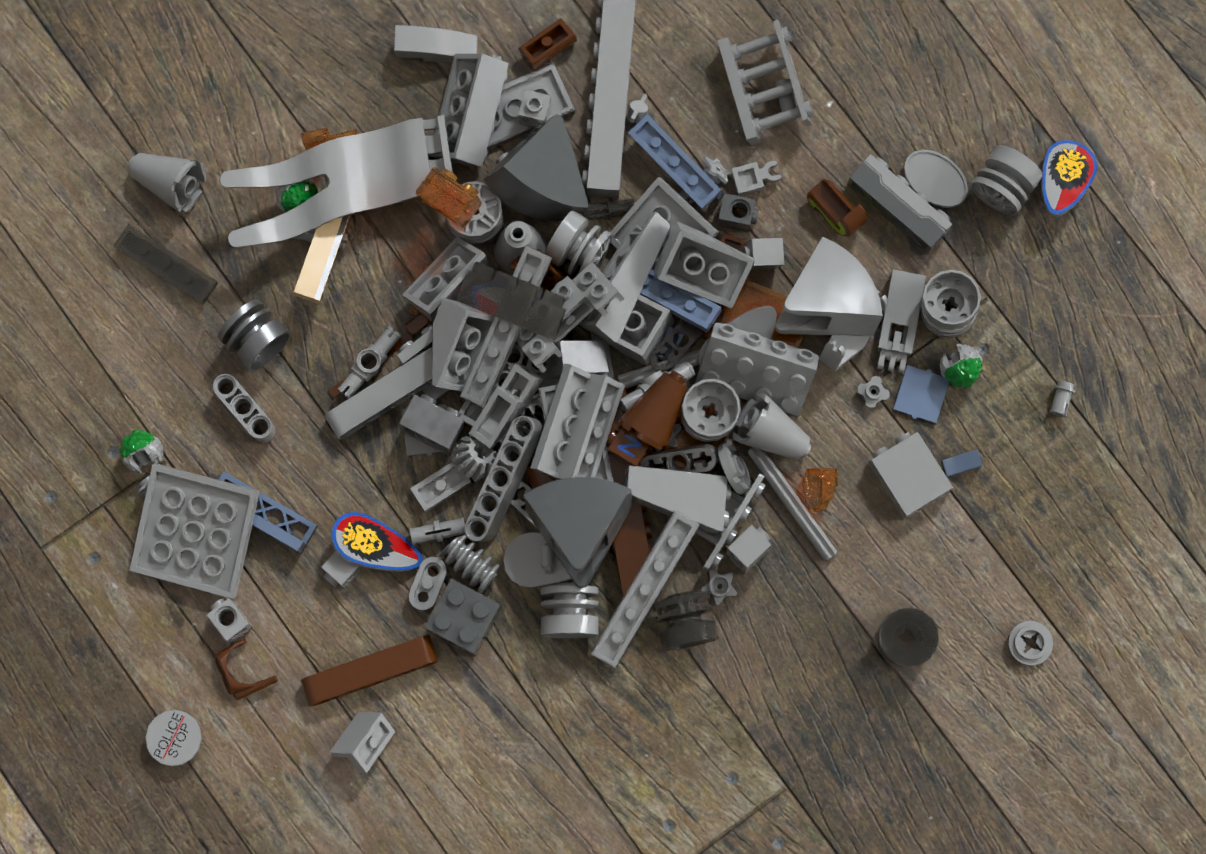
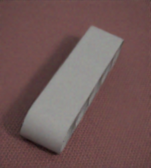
M433 347L325 414L324 417L337 439L341 440L350 436L414 396V394L432 384Z
M519 416L511 423L466 521L465 534L470 540L487 542L496 536L539 443L543 431V426L539 420ZM529 423L531 431L525 436L523 434V426ZM517 447L519 457L516 461H513L511 454L513 449ZM505 472L508 476V481L502 486L500 477ZM491 498L496 500V507L493 511L489 509ZM482 522L485 526V531L480 536L477 532V527Z

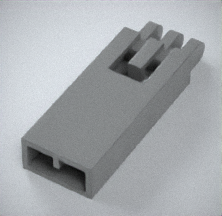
M892 270L887 292L888 304L883 314L877 351H880L877 369L882 370L885 363L884 360H889L887 371L893 372L895 362H900L898 373L904 374L907 357L911 356L926 280L925 275ZM893 324L905 326L902 343H900L902 332L898 331L894 332L893 342L890 341Z

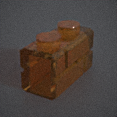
M434 167L426 176L425 181L417 188L416 195L421 201L463 229L471 220L472 215L482 205L481 200L477 196L479 191L468 183L462 186L456 182L457 176L448 169L444 168L443 171H440Z

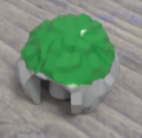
M310 179L292 185L279 186L276 190V199L278 200L279 209L286 213L316 195L318 190L316 184Z
M956 344L959 352L951 354V360L948 361L945 353L940 359L941 375L956 387H970L979 378L982 371V357L974 347L966 344Z
M144 430L131 431V434L123 437L120 448L123 465L139 474H142L140 470L143 467L142 465L145 466L151 461L153 464H157L162 460L164 454L161 441L153 434Z

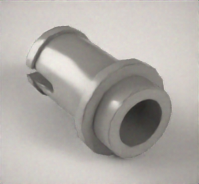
M779 80L775 82V85L777 87L789 83L791 80ZM794 92L778 97L781 112L797 107Z
M1058 381V385H1054L1056 392L1049 413L1060 417H1067L1071 396L1076 391L1074 390V384Z

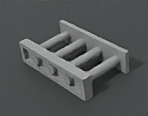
M779 20L773 21L776 33L739 46L732 44L728 37L718 40L745 137L751 146L761 143L759 134L763 133L764 129L802 117L807 127L812 125L810 117L814 116L812 106L809 100H804L788 47V43L792 41L787 26L782 27ZM780 43L783 58L748 70L739 68L737 60L741 59V56ZM787 68L791 82L754 95L751 93L747 94L745 84H748L749 80ZM793 92L795 93L798 107L760 120L759 118L754 119L752 109L756 108L755 105Z

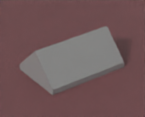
M456 237L402 296L433 323L443 298L455 301L488 265L486 255L483 251Z

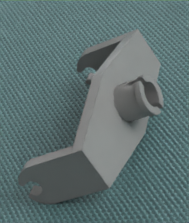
M885 295L880 298L882 315L888 304V299ZM832 335L825 345L819 360L834 371H837L864 349L871 335Z

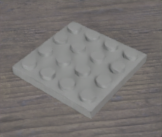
M152 464L129 571L227 598H236L260 491L172 467Z

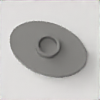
M918 150L907 157L904 164L905 178L912 190L916 193L924 194L930 201V204L951 208L960 205L965 200L968 192L967 181L960 168L952 160L931 150Z

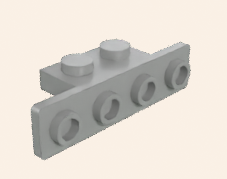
M758 475L745 498L731 491L730 499L726 501L725 511L729 512L728 527L724 528L722 533L716 535L697 528L694 534L716 546L704 565L703 571L708 573L711 567L716 569L724 556L720 553L724 544L731 545L738 533L734 530L739 520L744 523L752 510L748 506L753 497L758 499L766 486L762 483L764 475Z

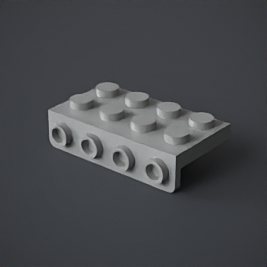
M715 323L695 384L705 379L724 381L735 390L739 398L748 401L751 398L756 401L760 398L757 394L764 393L785 413L799 417L817 370L819 356L810 350L799 349L782 341H774L754 332H746L734 328L730 324Z

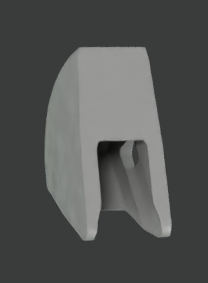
M822 237L783 305L784 309L775 324V330L781 334L874 335L883 317L877 289L866 269L852 254L837 243Z

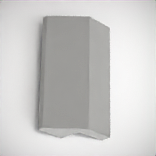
M565 364L530 468L558 480L573 477L595 478L625 385L605 375L590 374L572 364Z

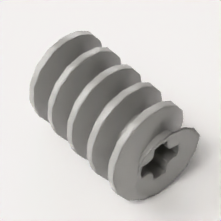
M464 534L455 538L442 551L439 557L448 554L446 564L450 565L456 562L454 571L459 572L464 569L462 579L466 580L472 577L470 586L475 587L480 584L478 593L481 594L497 578V571L500 565L496 564L489 567L488 565L492 558L489 556L482 560L481 556L484 550L480 549L473 552L472 550L476 543L473 541L466 545L467 536Z

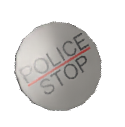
M178 710L165 711L156 716L148 726L146 733L147 749L151 756L161 764L169 766L183 765L193 759L199 751L202 741L201 728L196 719L188 713Z

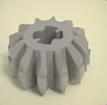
M472 435L469 437L465 436L453 448L451 453L454 457L451 463L458 466L456 473H464L465 480L471 477L474 482L487 478L498 452L490 449Z

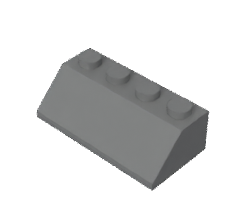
M482 53L455 54L439 116L444 115L452 163L472 167L483 166L488 153L489 138L494 131L496 111L501 103L500 96L503 84L507 80L509 63ZM435 129L434 135L439 134V129ZM443 153L430 155V157L441 159L443 158Z

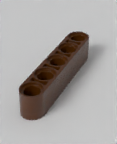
M425 635L310 675L300 681L308 705L312 707L433 665L438 662L430 635Z

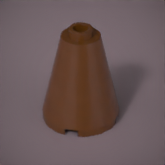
M674 370L670 374L664 372L624 412L618 420L619 424L627 431L633 428L632 431L637 434L636 437L657 449L661 450L663 448L665 450L669 444L688 389V385L684 383L686 378Z

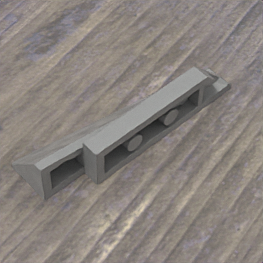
M657 212L651 213L643 228L635 225L629 230L602 272L625 299L620 302L615 297L604 307L608 312L606 316H603L595 308L581 323L585 328L612 342L619 341L670 228V224Z

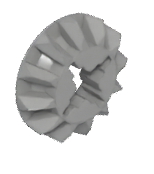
M1025 621L1018 624L1011 631L1008 639L1010 653L1017 662L1028 666L1044 662L1050 656L1053 649V638L1050 631L1043 624L1036 621ZM1037 634L1034 644L1038 649L1031 648L1024 653L1026 643L1021 637L1029 639Z

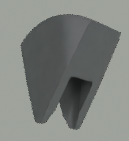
M558 114L552 116L538 131L535 129L531 130L484 178L489 188L503 202L521 214L535 219L563 221L570 211H575L579 214L589 208L569 135L562 116Z
M573 477L546 483L523 495L526 512L575 585L579 588L587 587L633 506L631 489L605 479Z

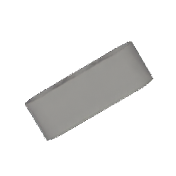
M221 374L217 376L213 382L215 394L257 442L267 443L271 441L276 433L272 421L232 375ZM225 383H233V390L230 393H221V388ZM241 404H251L248 413L238 414V408ZM267 423L268 430L263 435L255 434L258 424Z

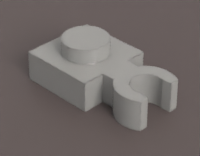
M770 161L761 169H759L757 162L731 168L737 195L742 196L764 190L763 182L765 181L771 184L779 182L781 180L780 174L772 176L768 172L770 169L777 167V162Z

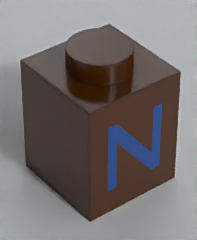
M623 427L619 432L614 430L606 444L610 445L608 454L627 466L637 467L644 459L651 445L637 438V434L633 431H627Z

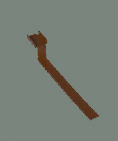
M418 313L405 323L407 332L401 336L386 354L388 357L399 350L405 343L412 340V334L415 335L428 325V320L423 314L420 316ZM371 358L362 366L366 369H372L376 366L377 360ZM345 379L328 391L333 398L340 394L337 388L340 387Z

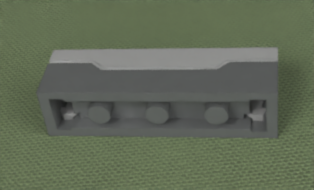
M870 154L849 177L847 185L927 254L950 230L952 223L949 222V216L940 209L935 210L929 204L930 201L924 194L914 192L904 177L899 174H893L883 159L875 158Z

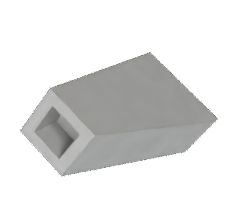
M628 466L625 469L624 486L631 489L633 502L670 517L673 511L677 510L698 522L699 529L711 534L718 535L724 531V528L728 527L729 512L725 511L726 501L730 499L731 485L727 484L726 476Z

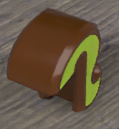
M823 179L807 193V200L815 210L820 211L827 223L843 237H850L867 222V214L861 204L854 208L830 180Z

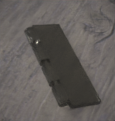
M479 262L474 263L472 271L467 270L457 301L551 340H556L566 309L562 308L565 301L564 296L546 290L543 298L540 299L543 288L522 280L518 289H516L519 278L498 270L494 279H492L495 269Z

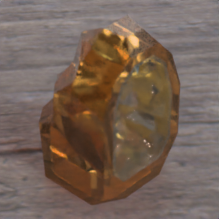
M836 468L806 469L803 476V496L805 504L812 512H822L827 509L829 501L834 497V488L838 485Z

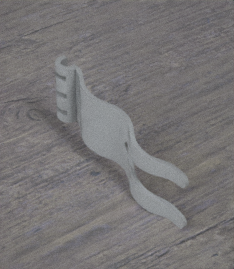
M444 115L430 120H422V118L410 119L382 129L336 138L276 164L223 172L220 182L224 188L279 187L300 183L318 176H326L329 181L327 188L294 209L272 219L230 232L228 236L230 245L234 248L280 242L305 234L325 223L349 214L393 205L424 195L435 197L450 194L455 189ZM435 129L440 131L439 134L425 136L424 131ZM443 153V158L428 160V155ZM445 177L447 179V182L434 185L431 182V179Z

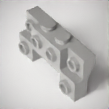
M591 262L573 280L567 276L558 282L543 299L534 304L533 308L528 312L531 318L523 324L516 342L533 364L544 373L547 368L543 363L552 354H556L558 357L563 355L554 343L566 336L595 308L603 316H606L608 312L604 307L615 297L620 302L625 298L601 270Z

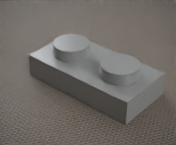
M449 463L410 488L425 513L472 484L469 478L465 480L463 472L456 473L457 465Z

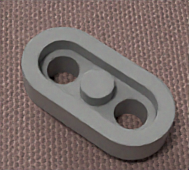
M429 557L423 560L419 566L409 592L411 605L419 611H428L437 602L447 576V567L441 559ZM432 567H436L439 570L438 574L434 577L428 573ZM421 593L428 594L429 597L426 602L419 601L418 597Z

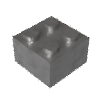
M414 394L399 423L400 432L449 456L464 428V419L460 418L461 413L448 406L445 410L436 405L437 401L425 394H422L421 397Z

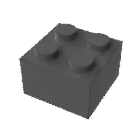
M451 579L425 629L476 656L502 607L499 603Z

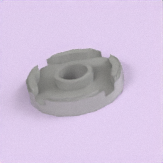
M726 441L718 446L720 462L729 483L739 495H742L751 489L749 471L744 459L734 453L738 449L736 445L731 441Z

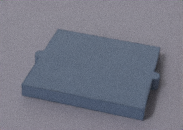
M907 365L893 410L912 416L913 420L918 418L936 424L949 381L943 376L931 373L930 369L925 371Z

